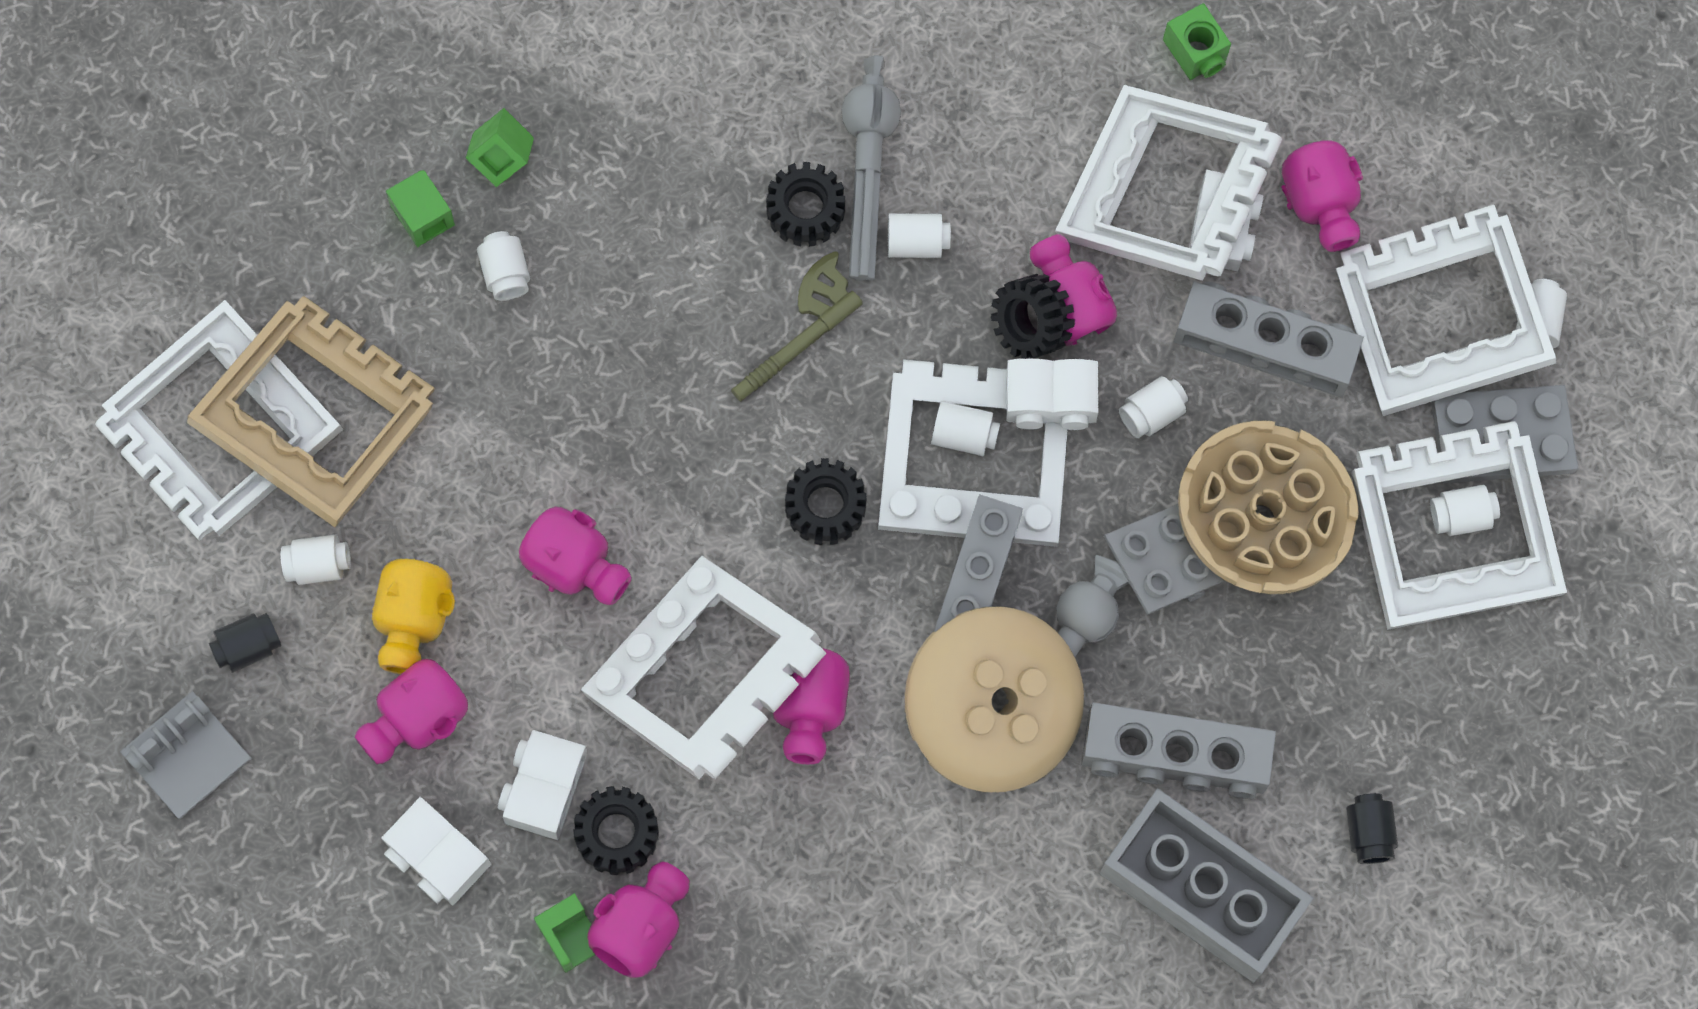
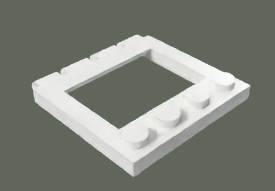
M1124 85L1055 232L1064 236L1068 242L1203 281L1206 273L1221 276L1233 250V246L1226 241H1237L1250 212L1249 207L1244 204H1254L1267 175L1266 170L1262 167L1269 168L1282 138L1270 132L1269 125L1266 122ZM1158 122L1238 144L1190 248L1110 226Z
M1494 204L1464 213L1467 224L1466 228H1459L1456 217L1421 227L1424 241L1418 243L1413 230L1378 240L1382 252L1380 255L1374 256L1370 243L1340 252L1344 266L1336 268L1356 334L1364 336L1361 350L1382 416L1556 364V356L1508 215L1498 217ZM1495 251V256L1497 257L1520 329L1494 339H1485L1469 344L1468 347L1452 352H1443L1426 357L1425 360L1413 364L1391 368L1367 291Z
M226 300L103 403L102 406L107 412L95 423V426L115 448H119L128 439H132L122 449L121 455L144 480H147L156 471H161L151 480L149 486L173 512L187 501L190 503L179 513L178 518L199 541L213 530L219 536L275 490L277 486L256 471H253L221 499L140 408L208 350L228 370L254 340L257 334ZM276 355L245 389L290 438L288 443L294 447H300L312 457L343 431L341 425Z
M903 359L902 373H893L878 530L965 538L978 496L981 494L1023 508L1022 517L1013 543L1058 547L1067 429L1062 428L1061 423H1044L1038 497L905 485L913 400L944 401L953 404L1007 409V369L987 367L986 381H977L979 366L943 363L942 377H934V362Z
M1515 421L1483 427L1485 444H1481L1477 429L1440 435L1439 440L1442 452L1437 453L1433 437L1396 444L1398 461L1393 460L1389 446L1357 452L1359 468L1354 469L1351 475L1387 630L1561 596L1567 593L1529 435L1520 437L1518 425ZM1510 469L1530 556L1403 581L1383 493Z
M701 556L581 688V691L593 703L697 779H700L704 773L716 779L737 755L729 745L735 742L743 748L768 720L760 710L765 707L774 713L799 685L791 675L795 672L802 678H805L826 655V652L819 646L821 640L815 631ZM721 600L778 640L695 734L688 739L632 698L636 695L635 687L648 674L654 675L667 660L666 652L676 641H684L697 627L696 619L708 607H715Z

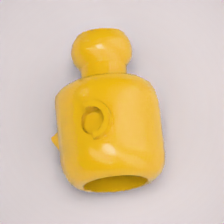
M395 559L387 563L383 568L372 609L374 627L380 633L388 636L386 643L380 648L378 653V663L383 670L402 674L414 663L421 660V654L418 650L419 644L432 642L442 633L446 616L451 615L455 604L452 580L443 568L415 559Z

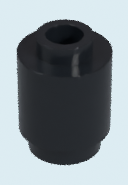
M253 613L213 631L216 640L208 643L219 668L228 665L232 673L272 656V650L281 647L279 637L267 613L258 617Z
M1379 793L1363 794L1354 797L1355 804L1347 806L1346 811L1351 851L1357 854V862L1360 864H1376L1394 860V849L1398 848L1393 802L1383 800L1382 794Z

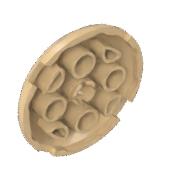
M1250 421L1232 425L1211 436L1198 448L1190 459L1180 482L1178 495L1179 516L1190 546L1211 571L1225 581L1245 590L1266 594H1285L1306 589L1331 574L1343 561L1352 545L1356 520L1358 519V502L1352 480L1346 468L1332 450L1304 430L1296 432L1285 427L1276 426L1273 421ZM1264 505L1273 512L1274 517L1267 518L1260 513L1257 514L1256 506Z
M982 607L956 615L954 619L947 622L936 632H932L925 640L913 659L906 681L905 713L912 739L916 741L920 750L929 761L928 764L951 782L981 792L1013 791L1026 787L1046 776L1062 761L1070 750L1077 736L1083 716V681L1079 666L1071 649L1055 629L1045 621L1014 608ZM1002 688L1009 702L1005 704L1001 711L996 712L992 706V697L997 689Z

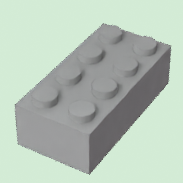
M1158 788L1110 854L1099 873L1253 983L1264 972L1314 899L1307 892Z

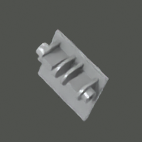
M1178 504L1104 535L1106 542L1147 615L1185 598L1189 602L1195 601L1205 594L1204 590L1223 582L1221 577L1211 571L1199 559L1190 546L1181 525Z
M193 691L120 751L179 820L252 759Z

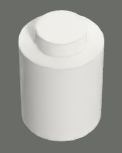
M888 213V257L941 258L942 249H950L951 227L950 223H942V214Z
M1537 279L1531 285L1554 349L1560 343L1567 293L1553 280ZM1517 321L1516 330H1517V329H1520V325H1519L1518 321Z
M941 401L931 445L984 456L985 448L995 449L1000 423L992 422V412Z

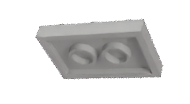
M1565 385L1462 392L1431 402L1438 453L1442 452L1439 440L1440 435L1477 429L1481 444H1485L1483 427L1515 421L1518 425L1520 437L1526 435L1530 437L1539 476L1574 474L1578 470ZM1510 469L1443 481V484L1511 478Z

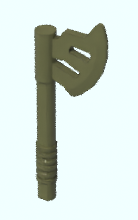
M834 251L827 254L813 264L804 276L799 288V312L801 314H813L818 317V320L776 354L770 356L768 360H765L763 364H760L758 368H755L753 372L744 377V380L731 389V392L740 402L753 391L758 390V387L763 386V383L768 382V379L770 380L773 375L775 376L778 371L780 372L790 361L863 304L860 297L854 291L849 293L846 291L848 280L836 269L839 257L838 252ZM824 274L834 283V286L830 287L819 281L820 275ZM813 293L830 299L833 306L831 307L813 298Z

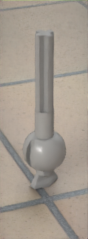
M878 55L864 59L863 66L866 75H863L862 85L849 91L844 98L841 109L842 120L846 130L857 138L849 278L857 281L875 280L883 139L891 136L897 129L901 118V107L898 97L894 91L883 86L884 77L880 74V71L885 68V61L883 56Z
M1099 555L1095 556V576L1091 583L1079 581L1070 585L1061 594L1056 607L1057 621L1062 627L1058 634L1067 643L1074 657L1077 656L1085 642L1097 643L1106 639L1112 633L1119 618L1118 604L1113 596L1117 590L1130 584L1119 563Z

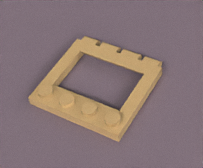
M303 296L295 306L289 301L285 302L188 415L187 424L333 527H336L429 413L433 403L428 400V397L434 392L435 388L410 370L399 380L396 375L401 370L402 364L375 345H371L362 354L360 350L366 342L365 338L338 319L334 320L328 328H325L323 325L328 320L330 314ZM287 340L394 414L392 419L343 478L335 472H329L313 460L314 457L300 447H294L276 434L277 431L263 421H257L240 409V405L235 402Z

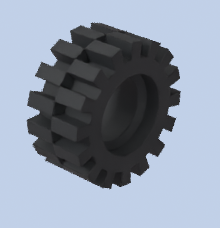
M803 162L802 169H797L795 163L788 165V172L786 174L781 169L776 174V181L771 180L766 197L767 219L771 221L772 230L774 233L779 231L780 238L785 242L790 238L794 240V245L800 247L802 242H808L810 247L816 246L819 239H822L823 243L828 241L832 232L836 234L840 229V223L845 215L844 187L842 182L837 183V175L832 170L828 175L825 174V166L821 164L817 165L816 170L810 169V162ZM802 191L816 194L823 203L821 212L809 219L795 216L788 205L790 199L795 194Z
M1033 274L1004 284L1005 287L999 288L995 293L999 298L993 299L991 307L998 309V312L991 314V321H998L999 327L993 330L996 336L1003 334L1004 339L1000 344L1004 349L1012 347L1010 354L1015 357L1021 355V359H1034L1062 349L1066 345L1065 341L1070 340L1072 337V333L1066 330L1075 326V319L1067 318V314L1074 312L1073 304L1066 306L1064 300L1069 297L1067 291L1058 292L1057 290L1061 284L1057 280L1049 281L1050 276L1048 275L1038 276V274ZM1028 303L1036 313L1038 320L1037 330L1029 320Z
M821 458V464L815 465L813 460L807 462L806 469L802 471L798 468L794 472V479H789L785 494L786 517L790 520L791 528L794 532L798 530L802 539L807 541L808 538L814 540V544L822 545L823 541H830V545L838 544V539H849L852 537V532L859 529L862 519L865 517L867 498L862 478L859 480L856 478L857 472L852 467L846 470L842 461L837 460L836 464L832 465L829 464V458ZM819 488H832L841 495L843 507L835 516L823 518L815 515L810 510L808 499Z
M614 786L606 787V792L599 793L597 790L591 794L592 798L588 802L586 800L580 805L581 810L574 818V838L583 859L588 865L590 863L594 866L595 870L601 873L607 871L610 872V875H618V872L625 871L628 874L634 872V868L640 865L642 867L645 865L650 854L653 855L659 837L657 817L651 804L647 803L644 796L639 792L634 794L630 788L622 786V790H615ZM613 814L628 817L635 827L632 840L620 848L608 847L598 837V829L601 822Z

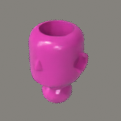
M1332 140L1313 142L1289 154L1283 162L1281 169L1285 184L1281 188L1288 201L1287 208L1289 210L1294 209L1296 216L1302 222L1320 225L1319 240L1327 251H1341L1356 244L1360 238V228L1358 223L1350 218L1349 213L1355 210L1361 200V190L1358 181L1363 180V175L1354 156L1349 157L1346 148Z
M1056 234L1030 248V259L1035 267L1042 270L1043 274L1050 276L1049 281L1057 280L1061 284L1057 290L1058 292L1066 290L1069 295L1064 302L1066 306L1073 304L1074 312L1067 314V318L1075 319V326L1066 330L1072 333V337L1070 340L1065 341V346L1076 345L1077 340L1093 331L1100 334L1112 326L1117 318V309L1103 281V275L1099 273L1095 265L1087 261L1073 263L1069 256L1070 244L1068 240L1061 234Z
M555 506L545 510L531 525L519 547V559L522 565L533 573L532 578L540 580L549 586L548 590L550 592H554L556 589L564 594L573 595L582 591L587 586L593 591L594 597L600 603L613 605L624 594L632 579L627 568L620 564H611L605 560L608 554V542L605 536L594 528L597 523L593 518L577 509L570 512L565 508Z
M822 648L826 655L805 678H802L795 672L791 675L799 685L773 713L776 722L790 729V733L783 741V751L785 757L794 763L807 765L819 763L824 758L827 749L823 733L836 729L845 718L850 682L849 666L842 656L828 649Z
M432 659L419 660L379 692L376 703L382 716L373 723H366L359 727L354 738L376 764H383L392 758L395 748L403 741L412 749L420 750L432 745L438 739L441 740L450 736L454 732L457 723L466 715L468 700L456 682L437 662Z
M662 861L651 867L647 875V883L644 887L626 885L618 889L614 894L605 896L595 907L593 915L596 919L588 930L587 939L592 952L610 968L630 978L643 977L653 968L655 969L657 962L664 952L672 948L670 944L678 932L679 918L672 905L687 895L690 885L688 877L672 864Z

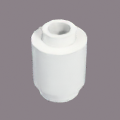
M505 231L495 232L484 237V243L478 246L477 253L487 290L493 292L494 298L498 301H506L526 294L529 290L527 283L530 280V275L520 239L516 236H509V233Z
M1160 376L1126 398L1125 405L1119 408V414L1124 425L1134 437L1151 436L1186 413L1184 403L1188 401V397L1178 381L1175 379L1169 381L1164 376Z
M1485 485L1441 492L1440 497L1430 499V510L1437 534L1447 532L1448 536L1492 529L1493 519L1500 518L1497 495L1495 492L1488 493Z
M337 534L296 539L292 540L291 545L282 546L281 566L285 581H296L298 585L343 579V570L351 568V557L347 542L340 543Z

